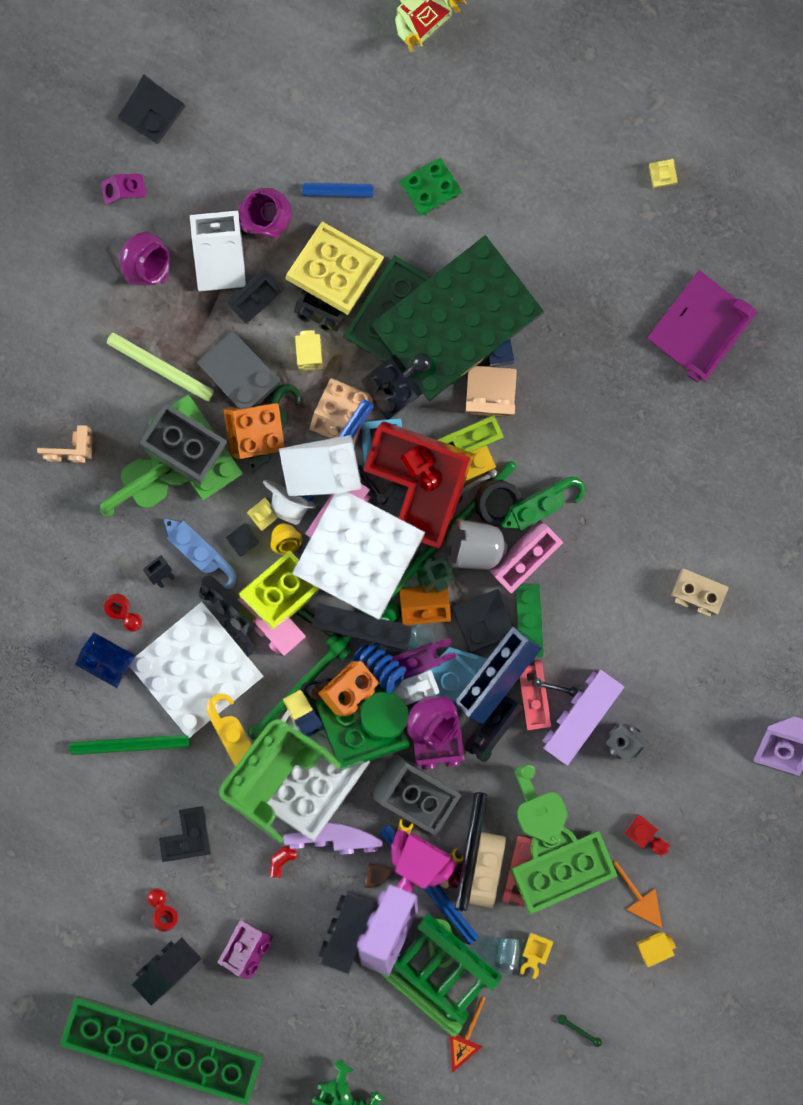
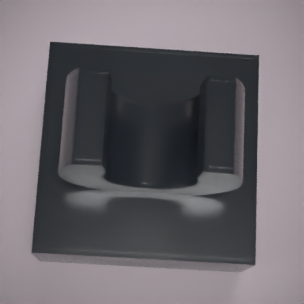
M162 555L142 569L153 585L157 583L161 588L164 587L161 582L163 577L169 576L171 580L174 579V575L171 572L173 570Z

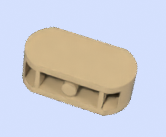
M481 832L469 905L493 909L505 847V836Z

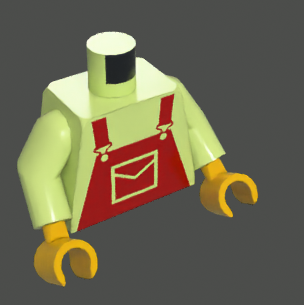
M400 0L402 4L397 8L395 19L398 36L407 44L412 53L414 52L413 45L417 44L422 47V42L452 16V9L450 7L456 13H459L461 10L457 5L460 3L466 5L467 3L465 0Z

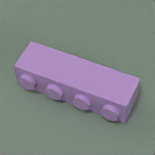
M599 670L597 673L592 671L585 681L588 684L583 693L581 691L577 692L571 700V703L574 705L570 711L564 710L556 721L559 723L557 729L554 732L550 730L542 740L545 743L543 749L567 766L624 688L622 684L602 670Z

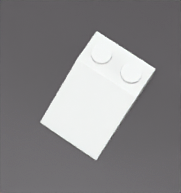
M351 435L279 449L288 496L336 494L361 489Z

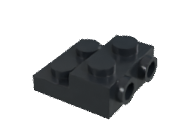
M302 290L294 309V313L297 314L300 320L304 322L312 320L318 323L319 327L326 332H331L332 330L338 332L346 316L344 312L305 290Z

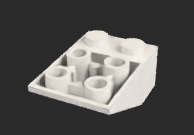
M229 211L190 215L198 291L244 287L246 279L239 212Z

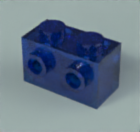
M93 632L81 649L75 665L118 688L129 672L136 655Z

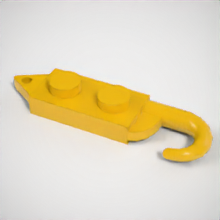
M220 693L214 695L208 701L207 714L236 767L252 744L236 717L227 716L220 718L215 708L216 703L220 700H226L229 704H234L230 696Z

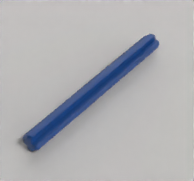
M387 825L380 831V835L390 847L392 846L396 831L391 825ZM428 885L424 890L464 941L468 945L474 943L478 939V935L462 914L455 910L454 904L438 885Z

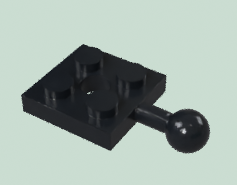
M419 353L414 356L412 365L406 369L397 355L394 354L363 378L361 383L386 419L390 420L423 394L412 377L418 372H427L431 367L432 361L427 354ZM388 382L394 385L395 393L390 391Z

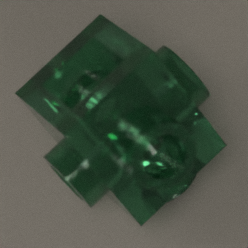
M445 556L437 560L435 557H431L421 562L423 566L417 570V581L425 589L426 593L432 590L435 593H439L449 588L447 584L455 577L453 569L449 566Z

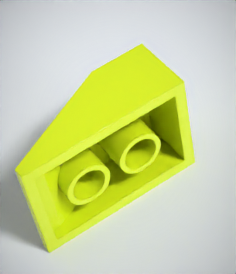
M290 550L239 593L247 604L272 629H275L303 608L320 590V588L292 574L299 559Z

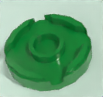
M377 692L367 698L362 704L360 712L361 725L365 732L375 739H394L401 735L407 726L408 707L403 699L396 694Z

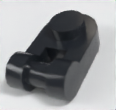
M335 677L305 682L300 690L305 697L319 700L321 697L318 693Z

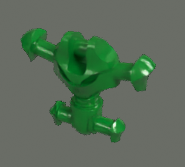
M340 1059L334 1064L338 1070L336 1079L319 1083L317 1088L321 1092L319 1096H313L311 1100L314 1105H379L380 1101H385V1097L376 1091L370 1092L372 1097L368 1104L364 1103L363 1100H353L349 1092V1083L345 1081L347 1072H352L354 1068L349 1067Z

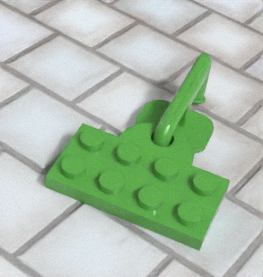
M189 395L172 405L178 411L214 432ZM154 418L148 421L150 425L153 422ZM226 448L222 451L201 486L175 470L171 471L170 467L152 457V460L139 458L122 470L121 480L125 487L104 500L100 505V512L105 517L111 516L114 513V508L131 496L140 507L151 508L166 498L168 484L183 485L190 482L198 496L204 501L241 477L243 473Z
M531 765L516 767L514 773L526 800L525 803L519 806L517 818L523 832L533 837L530 846L532 859L510 870L528 914H533L617 877L618 875L600 832L596 831L576 839L570 830L563 827L568 813L562 798L553 792L537 797L530 781L535 775L534 767Z

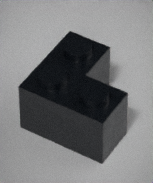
M183 938L179 939L175 944L171 940L161 950L163 953L161 957L156 954L147 965L145 964L135 974L138 979L131 985L150 1006L176 985L202 959Z

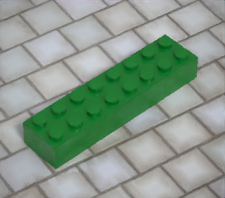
M80 995L74 999L60 1043L62 1047L248 1105L264 1055L263 1053Z

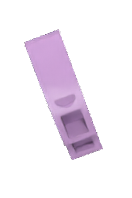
M328 822L314 841V847L328 846L329 841H333L334 850H339V854H352L354 849L363 848L364 852H376L378 847L383 846L382 840L369 832L334 822ZM300 832L284 834V845L290 844V849L304 848V843L313 842Z

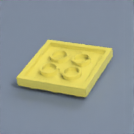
M321 222L286 274L285 279L348 315L383 262L384 256L328 224Z

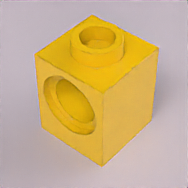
M663 931L636 942L647 967L675 956L672 950L676 948L671 935L666 936Z

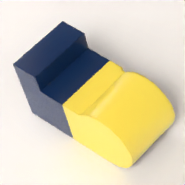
M301 690L283 699L299 732L307 737H311L323 730V724L318 716H316Z

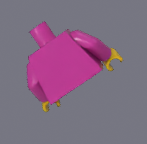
M401 818L398 824V831L391 846L392 863L396 866L395 872L403 876L397 888L411 893L415 884L425 889L428 885L436 886L448 880L457 868V865L463 861V856L460 859L455 856L458 848H455L450 854L444 852L412 833L411 830L414 823L411 822L408 828L403 827L402 822L404 818Z

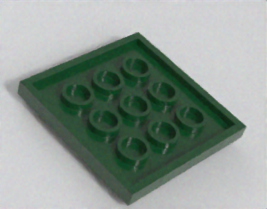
M394 255L343 337L382 362L387 360L393 353L371 324L431 277Z

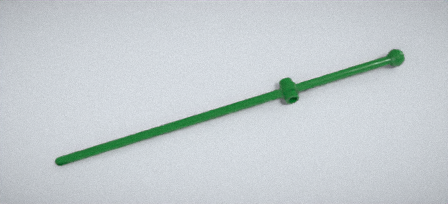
M513 461L508 462L492 480H505L516 468V463ZM495 490L491 491V492L488 494L487 498H488ZM475 498L451 522V525H457L456 519L467 520L476 511ZM429 545L405 570L391 599L436 553L438 548ZM334 634L325 643L330 648L329 651L284 698L299 691L303 683L314 681L337 656L343 661L352 652L348 644L354 638L344 635L339 638ZM283 699L259 724H253L249 727L247 735L253 741H256L271 721L277 720L287 709Z

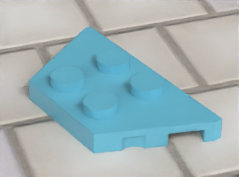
M449 647L440 657L447 653L455 652L457 658L430 669L440 692L430 697L446 696L454 704L455 700L480 670L487 658Z

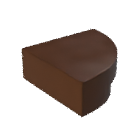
M369 863L364 888H374L383 884L391 875L393 868Z

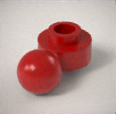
M117 593L110 595L104 604L105 613L112 619H123V626L127 631H138L142 626V619L138 614L128 611L130 607L128 599L124 595Z
M154 888L147 895L148 903L156 908L152 917V923L161 932L171 931L177 924L178 914L172 907L165 906L166 893L162 889ZM160 918H165L168 923H162Z

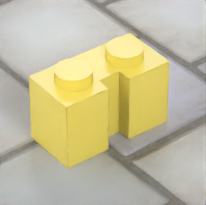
M315 331L300 332V336H295L299 371L323 369L320 334H315Z

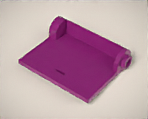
M698 270L647 339L688 371L687 375L697 383L700 380L706 382L757 315V311L747 302L733 297L701 270Z

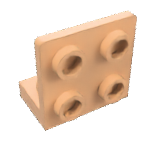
M475 366L468 371L465 414L514 417L517 370Z
M330 379L314 412L309 430L331 439L338 438L361 401L366 399L373 403L372 397L366 392ZM361 427L352 439L353 447L355 446Z
M77 425V431H73L72 443L73 446H76V450L37 448V453L48 462H61V458H67L72 463H85V459H92L93 430L88 426Z

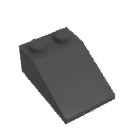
M233 330L197 362L239 409L258 406L281 385L280 380Z
M397 754L394 755L370 794L380 805L435 836L462 796L454 789Z

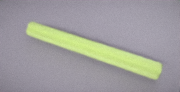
M111 333L107 339L108 345L205 401L209 402L214 395L213 389L121 336Z

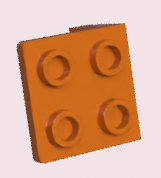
M272 403L244 409L233 407L224 409L231 457L242 459L279 452L280 448H285L279 404Z

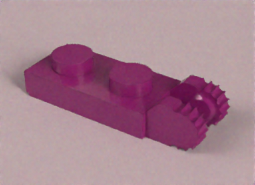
M447 638L394 656L391 663L396 660L399 662L398 669L402 666L406 668L404 680L441 666V663L457 657L455 652H450L438 658L435 649L449 646L451 640Z

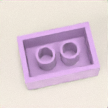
M390 884L387 891H382L377 903L380 906L376 913L373 912L367 924L369 926L367 934L361 935L357 945L361 965L386 976H389L418 913L417 895Z

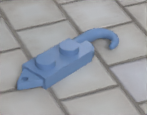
M164 519L168 533L167 539L202 572L211 573L220 568L229 578L228 583L224 587L228 591L231 590L237 580L234 568L186 522Z

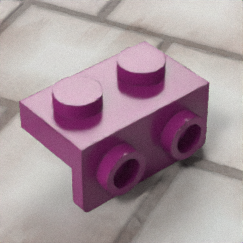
M461 731L457 738L441 743L436 747H431L429 744H418L413 741L416 766L421 765L422 770L436 768V763L444 762L446 767L458 766L461 760H465Z

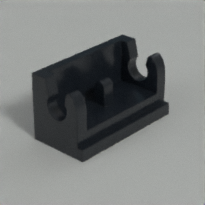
M262 269L227 303L247 325L281 293V290Z

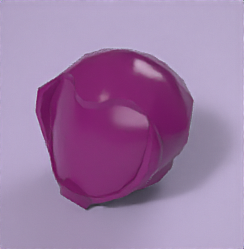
M259 188L249 192L238 207L240 226L244 232L262 234L273 239L280 237V233L288 227L292 217L289 201L283 193L273 188Z
M146 231L133 235L125 242L120 252L121 271L125 275V280L134 285L165 283L169 278V252L164 247L161 239Z
M446 696L427 697L420 700L413 706L407 719L408 734L412 740L418 744H429L431 747H436L441 743L457 738L461 731L456 707L452 700Z

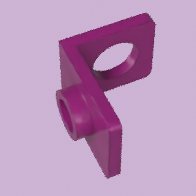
M115 174L101 182L105 205H110L124 198L146 197L142 174ZM110 184H112L114 189L112 197H110L108 192Z

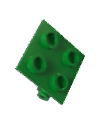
M441 157L399 180L416 207L415 209L419 216L423 214L426 216L435 207L439 209L440 204L446 205L445 201L457 199L458 195L463 192Z

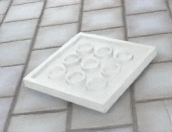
M348 492L336 493L292 574L380 619L425 532Z
M203 602L198 604L127 663L189 738L211 721L206 709L211 697L222 693L227 694L235 701L264 677ZM226 700L218 701L215 705L218 714L230 704Z
M287 710L281 720L298 730ZM324 729L309 737L323 746L335 758ZM323 758L311 769H302L296 765L267 804L274 809L275 816L314 842L367 768L370 761L342 771Z

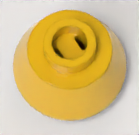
M279 524L272 531L271 549L281 555H285L289 550L293 553L300 547L303 537L292 525Z

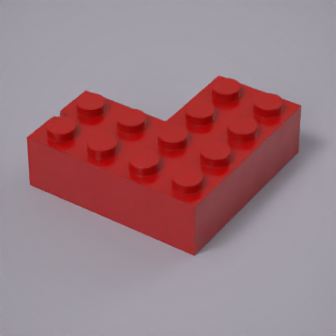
M383 421L377 427L372 443L374 447L369 452L363 471L409 487L398 519L425 532L421 540L422 543L440 549L446 540L474 453ZM417 445L424 446L435 463L428 468L430 472H435L440 479L438 487L433 491H425L419 483L422 476L421 473L412 477L400 458Z

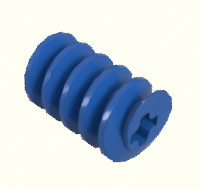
M373 643L370 646H362L355 653L353 661H362L379 682L380 687L386 689L387 693L390 694L395 691L404 678L406 668L402 666L398 669L399 662L395 660L391 663L392 656L386 655L384 657L385 650H378V644Z

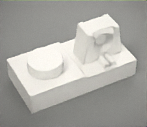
M430 670L403 680L392 693L399 696L408 705L440 692Z

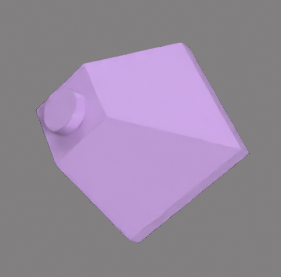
M792 717L768 726L753 762L800 776L803 770V719Z

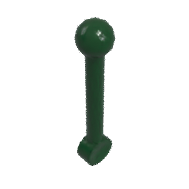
M559 1015V1024H566L592 1041L595 1047L602 1045L600 1038H594L568 1021L565 1015Z

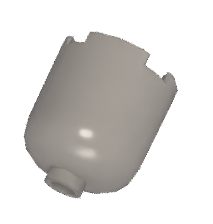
M456 519L457 525H451L447 539V546L451 547V556H447L449 566L454 568L490 570L499 564L502 557H505L507 543L504 542L502 532L496 526Z

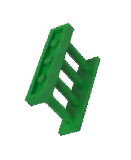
M427 913L417 927L420 930V935L401 956L398 955L392 970L398 975H403L446 1012V1015L452 1021L463 1025L469 1015L465 1011L466 1007L484 987H488L493 991L498 986L502 975ZM427 940H432L439 946V950L419 972L409 961ZM446 956H451L457 961L458 966L437 987L428 979V976ZM465 972H470L476 977L477 981L460 1001L456 1003L446 993Z

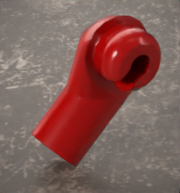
M285 846L272 855L269 877L281 878L283 865L289 860L294 861L296 859V849H290L289 846Z

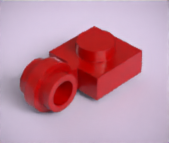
M417 445L400 457L412 477L421 473L422 476L419 483L425 491H433L438 487L440 483L438 475L433 471L430 472L428 469L435 463L424 446Z
M639 814L624 832L626 836L643 849L648 842H651L653 845L650 849L660 857L663 854L667 855L669 852L667 849L670 845L660 837L656 840L652 838L658 829Z

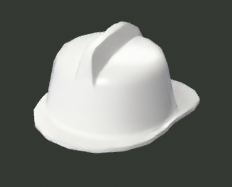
M267 479L263 480V484L273 492L271 506L273 512L280 519L293 524H299L308 508L313 509L316 507L312 501H307L301 496H288L287 489L280 484Z

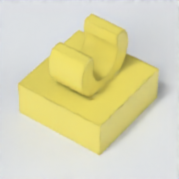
M673 159L649 164L653 188L678 183Z
M266 498L262 499L247 512L262 532L279 518L273 512L272 506Z

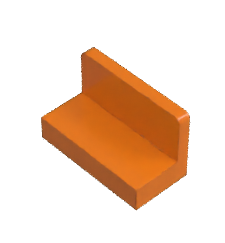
M447 584L402 588L399 590L402 622L404 625L451 621Z

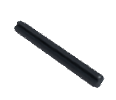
M476 792L474 794L454 907L455 910L460 912H466L469 905L488 797L483 792Z

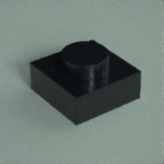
M245 523L225 537L240 557L259 544V541Z

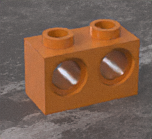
M352 661L318 694L336 716H349L358 708L357 704L362 699L369 698L375 692L373 688L379 682L362 661ZM358 676L362 680V685L360 688H358L355 684V680ZM341 692L345 696V701L342 705L338 701V696Z

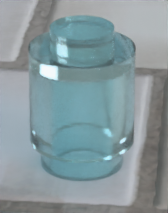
M500 938V944L497 943L494 967H499L498 972L513 974V969L518 970L521 947H519L520 940Z

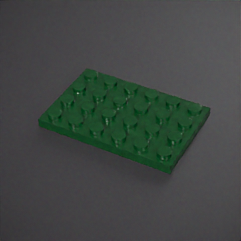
M484 235L374 321L371 326L393 355H397L406 369L412 365L414 356L419 353L427 354L431 358L432 364L430 369L424 373L418 372L412 377L427 400L431 401L545 311L489 238Z

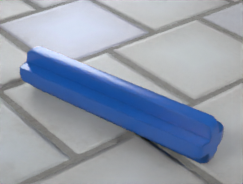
M303 184V196L372 198L374 194L372 184Z

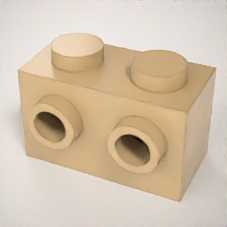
M682 569L671 597L676 598V604L688 608L689 604L698 607V613L710 617L711 614L716 615L719 613L729 587L689 570Z

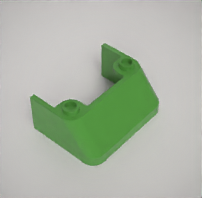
M273 720L265 727L223 782L219 794L227 804L282 844L284 839L270 827L275 819V811L267 804L296 765L302 769H311L321 758L337 768L341 764L323 746L284 721Z

